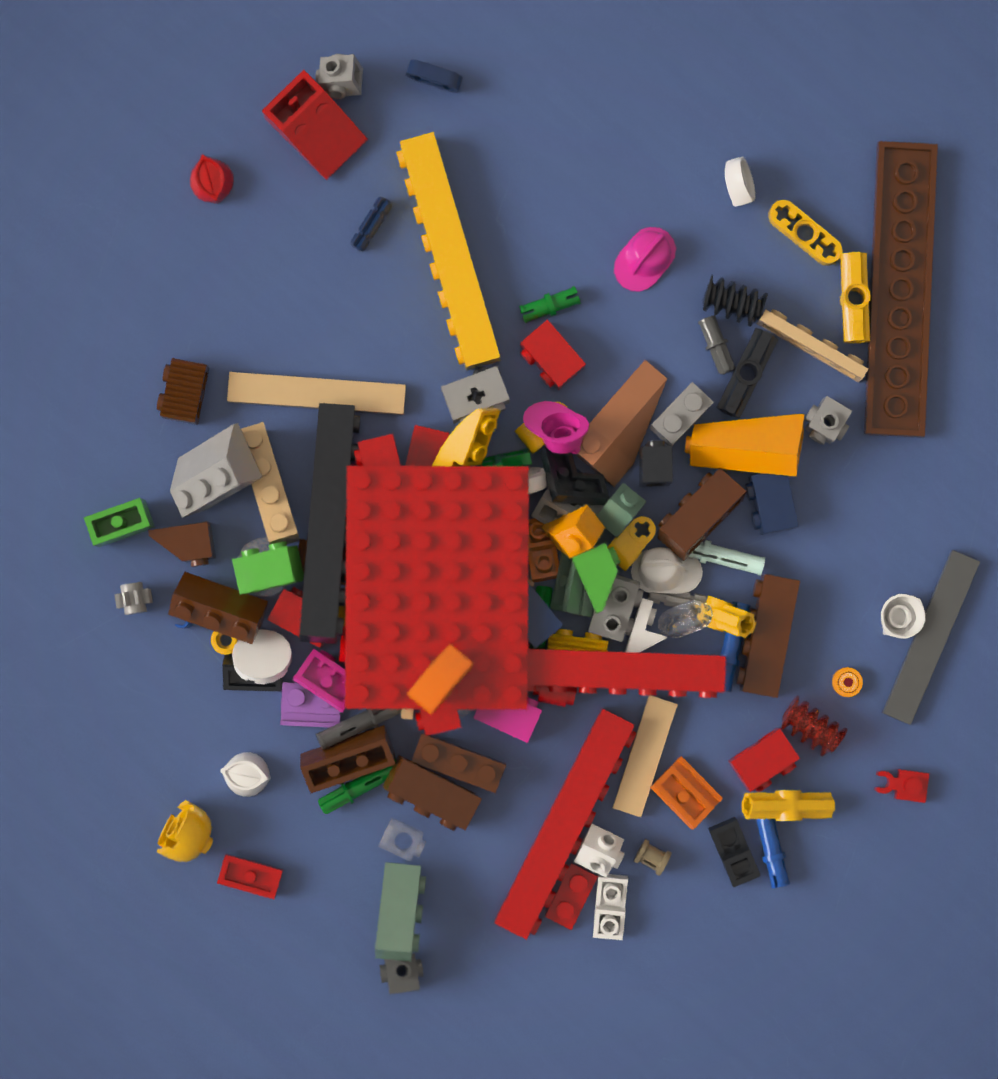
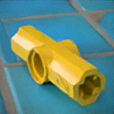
M843 253L840 255L842 291L840 304L843 317V343L859 344L870 342L869 301L871 295L868 289L867 253ZM851 291L858 292L862 297V303L859 305L852 304L849 301L848 293Z
M801 790L774 791V793L750 792L744 793L742 800V812L745 815V819H775V821H802V818L827 819L832 818V814L835 811V800L831 792L801 793Z

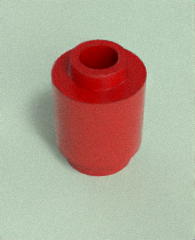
M537 686V691H533V695H538V702L561 707L566 705L573 706L577 687H567V692H549V686Z

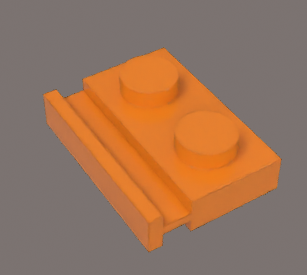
M682 756L650 787L691 830L695 829L723 799Z

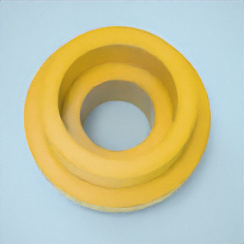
M214 631L211 636V644L214 650L223 655L232 654L238 639L232 638L231 643L225 646L221 642L224 634Z

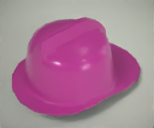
M656 227L644 228L636 233L615 260L614 273L621 286L630 291L640 292L654 285L675 258L676 246L674 239L668 232Z
M543 401L535 403L527 408L523 416L525 427L541 437L547 449L557 454L569 452L575 455L578 454L583 436L589 430L587 418L556 402Z

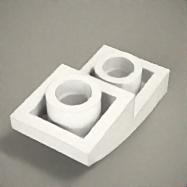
M598 874L593 938L623 940L628 876L608 874L607 877Z

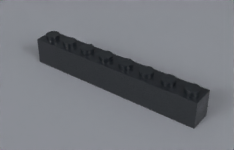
M319 403L299 631L300 642L336 644L337 635L343 636L344 618L339 617V606H345L346 588H341L342 577H346V559H343L344 548H346L347 466H351V461L356 462L354 450H358V444H353L354 433L360 432L361 416L355 415L354 405Z

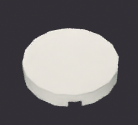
M261 629L253 644L238 640L234 645L232 653L234 669L242 679L255 681V684L275 682L287 673L288 667L292 662L290 643L283 635L275 631Z

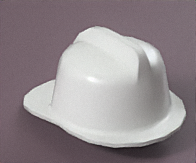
M663 547L652 548L642 552L632 564L631 569L633 580L640 581L639 588L648 593L682 594L692 591L700 583L703 573L698 559L687 557L685 561H682L669 548Z

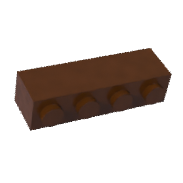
M763 574L761 580L756 579L753 589V597H757L755 609L751 608L749 611L754 614L756 627L754 632L750 633V638H745L743 642L742 655H745L746 659L744 667H739L736 684L740 685L739 691L778 698L800 581Z

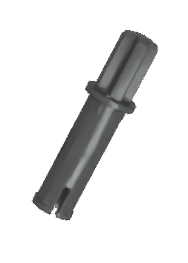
M366 709L315 735L321 748L325 750L369 728H377L379 723L400 714L402 709Z

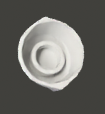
M745 157L728 160L725 166V181L733 205L737 207L753 202L756 197L755 187Z
M897 594L888 599L881 611L883 634L907 639L919 633L925 623V610L921 599L907 594Z
M252 752L235 755L220 770L230 790L242 797L257 795L271 779L264 759Z

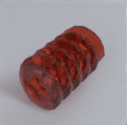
M797 695L784 712L780 729L784 730L791 725L790 735L792 737L801 732V743L812 739L811 750L820 745L822 746L820 756L823 757L829 752L832 753L839 746L848 729L843 728L838 731L839 723L837 721H833L828 725L829 716L824 714L818 718L819 709L816 707L808 712L809 702L804 701L798 705L799 696Z

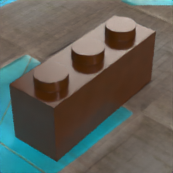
M721 468L714 474L707 473L698 484L700 488L694 494L689 492L679 502L678 506L680 509L674 515L668 513L658 524L660 529L657 538L682 561L686 560L745 497L746 490Z
M184 572L172 594L168 615L253 644L264 621L268 601L250 594L239 595V590Z
M385 725L356 734L325 750L318 747L300 754V769L310 794L396 765L394 748Z
M425 733L421 734L411 761L496 793L506 767V763L437 737L426 736Z
M398 755L395 761L396 765H393L383 784V788L389 792L387 797L401 805L404 804L405 800L415 805L414 811L427 818L431 814L441 818L439 823L453 831L457 827L466 831L482 798L476 793Z

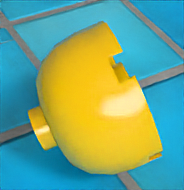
M185 800L177 807L182 810L175 818L171 814L157 843L162 846L161 849L157 850V853L177 862H188L197 858L201 853L206 854L213 843V838L210 837L212 827L209 816L199 806Z

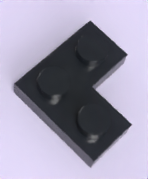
M546 446L543 447L540 451V457L552 502L605 506L610 497L603 474L578 473L572 453L557 454L551 452Z

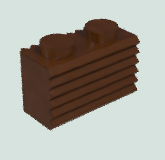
M175 358L171 359L170 365H165L163 372V381L167 382L165 393H160L157 401V410L161 411L160 416L162 418L198 425L210 369L207 365Z

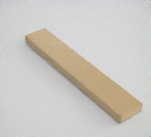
M229 372L227 402L319 409V403L354 405L355 412L404 415L406 385Z

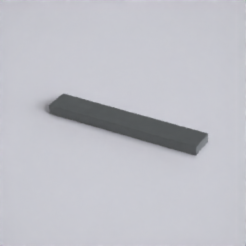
M951 550L925 610L924 626L914 636L882 711L883 714L911 725L980 561Z

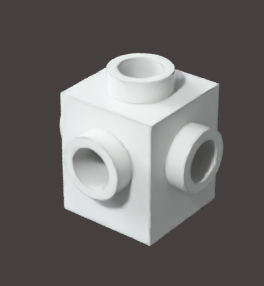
M591 824L574 862L592 872L607 877L611 868L617 869L623 859L624 852L620 851L624 839Z

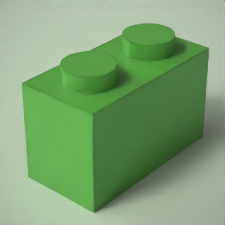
M142 498L84 517L92 544L96 547H102L155 528L146 500Z
M286 541L268 545L269 551L260 552L259 548L249 549L241 552L242 557L232 559L239 595L256 593L304 581L298 546H287Z

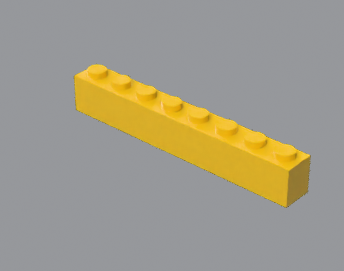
M434 132L399 141L401 150L396 152L401 169L407 167L409 178L405 179L409 197L415 195L418 206L413 207L417 224L423 223L426 234L421 235L425 252L431 251L434 262L429 264L434 281L440 279L443 290L438 291V296L442 309L447 307L449 309L451 318L447 319L446 323L450 336L456 335L459 347L454 348L459 365L465 364L466 370H471L475 366L481 367L500 361V354Z

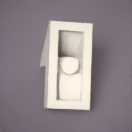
M641 599L625 652L639 653L668 638L645 630L646 625L652 626L657 609L652 608L654 601Z

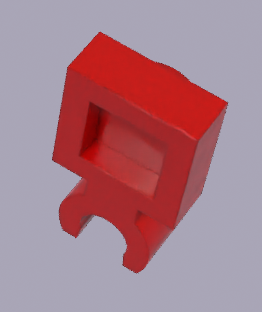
M898 769L897 777H893L887 771H877L876 775L886 777L887 785L883 788L875 787L874 790L876 792L886 794L895 790V799L926 803L929 773Z

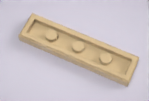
M648 696L612 807L613 809L638 817L642 816L678 704L654 696Z

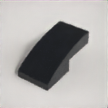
M736 817L708 828L733 888L761 876Z

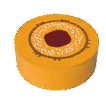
M841 668L832 677L834 691L843 697L855 696L860 692L863 685L862 676L853 668Z

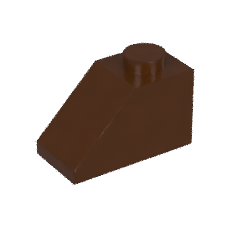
M209 522L148 530L149 537L181 561L191 562V567L209 565L208 559L216 558L212 528Z

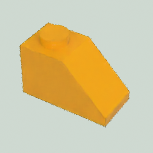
M586 505L544 524L542 529L559 551L572 558L592 549L605 527L591 508Z

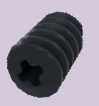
M712 274L702 301L703 311L706 312L711 305H714V315H718L722 309H725L726 319H729L733 313H736L737 322L740 323L746 316L748 317V326L751 327L756 320L760 319L768 293L765 292L758 299V289H753L747 295L746 285H742L736 291V283L731 281L727 287H724L723 277H720L714 284Z

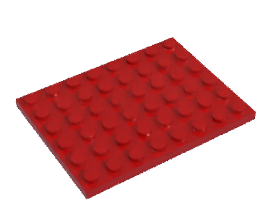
M347 466L345 709H424L409 697L408 693L438 656L449 645H452L469 659L473 666L454 686L451 694L437 709L527 710L529 467Z

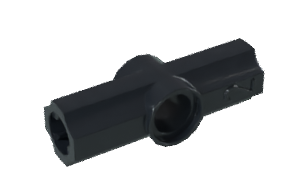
M755 328L716 407L717 409L731 417L740 419L779 340L765 330ZM748 366L754 370L755 377L752 381L744 380L741 377L740 369L742 367Z

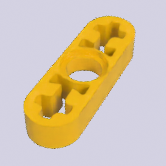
M779 200L772 205L769 211V221L774 227L818 263L829 266L838 261L842 254V246L836 238L790 201ZM786 208L789 211L787 213L788 218L794 221L797 216L801 220L790 231L787 227L790 226L791 222L785 218L781 221L776 218L778 215L776 209L783 210ZM801 225L810 226L813 230V238L808 241L801 240L797 235L798 227ZM821 235L823 239L819 243L824 247L832 245L834 247L832 253L835 257L830 255L827 258L823 257L822 253L824 250L818 244L815 249H812L810 246Z

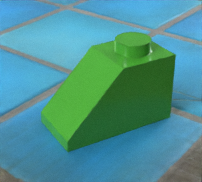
M606 543L572 558L596 614L604 609L618 572L616 565L620 564L614 547L608 549Z

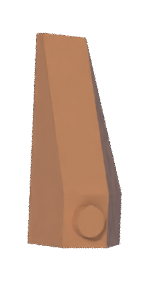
M646 360L643 361L589 423V430L583 436L580 452L576 454L578 458L597 474H603L604 479L613 487L616 486L634 464L668 379Z

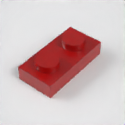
M225 854L217 884L275 899L283 869Z
M571 862L545 917L572 930L598 876Z

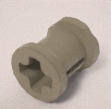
M644 839L633 861L636 863L641 862L655 870V874L660 876L672 852H664L651 845L649 840Z

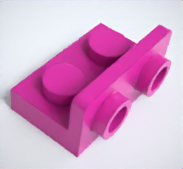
M313 649L293 677V680L343 713L345 710V668L336 664L335 658L324 650L318 652Z

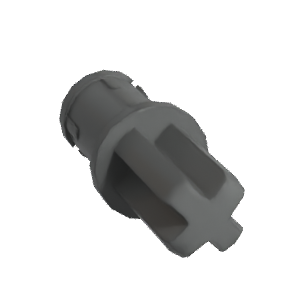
M713 315L698 321L708 345L705 348L710 350L718 373L723 375L733 371L735 365L726 345L728 340L724 339L716 316Z

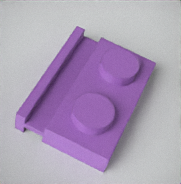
M282 682L280 725L330 728L340 723L341 712L298 683Z

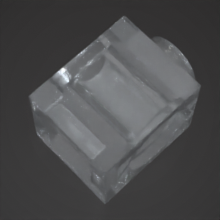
M392 817L378 847L411 862L413 855L418 858L420 857L427 841L421 839L424 832ZM399 833H407L411 836L412 845L409 848L402 849L396 844L395 839Z

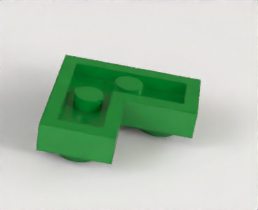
M525 448L487 456L483 459L481 465L471 466L526 467V465L532 464L529 449Z

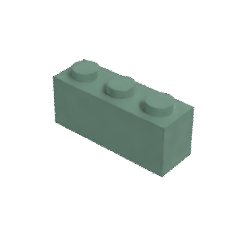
M385 862L375 958L411 962L412 952H418L420 934H415V923L422 922L423 905H418L419 894H425L426 876H421V866Z

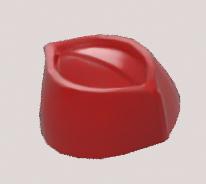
M202 154L200 160L191 171L190 187L193 193L205 202L218 204L233 188V173L228 165L218 159Z

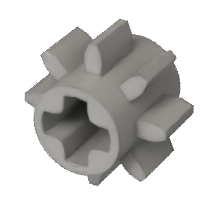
M142 582L121 585V593L114 594L116 608H124L125 615L147 612L146 604L153 603L151 589H143Z

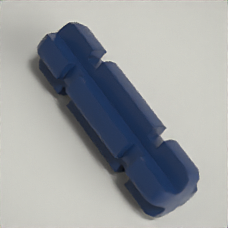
M378 197L373 205L374 209L369 211L360 225L359 233H355L351 240V245L359 251L363 252L370 243L369 238H373L384 221L383 216L387 215L392 208V203L383 197Z

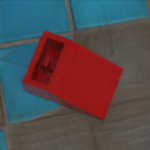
M305 70L296 76L262 110L264 118L326 181L368 141V138Z

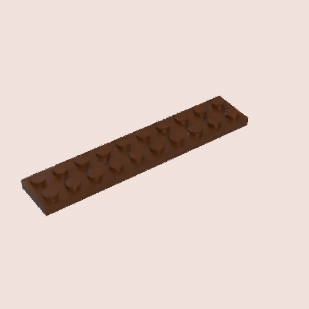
M879 141L877 143L869 313L870 342H868L867 357L868 371L864 435L925 437L938 144Z

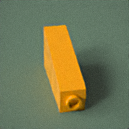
M805 414L694 424L692 436H687L685 442V453L690 454V466L797 477L804 438Z

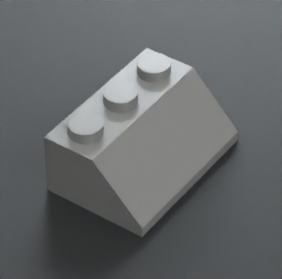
M238 423L231 425L178 458L170 492L182 518L208 510L262 478Z

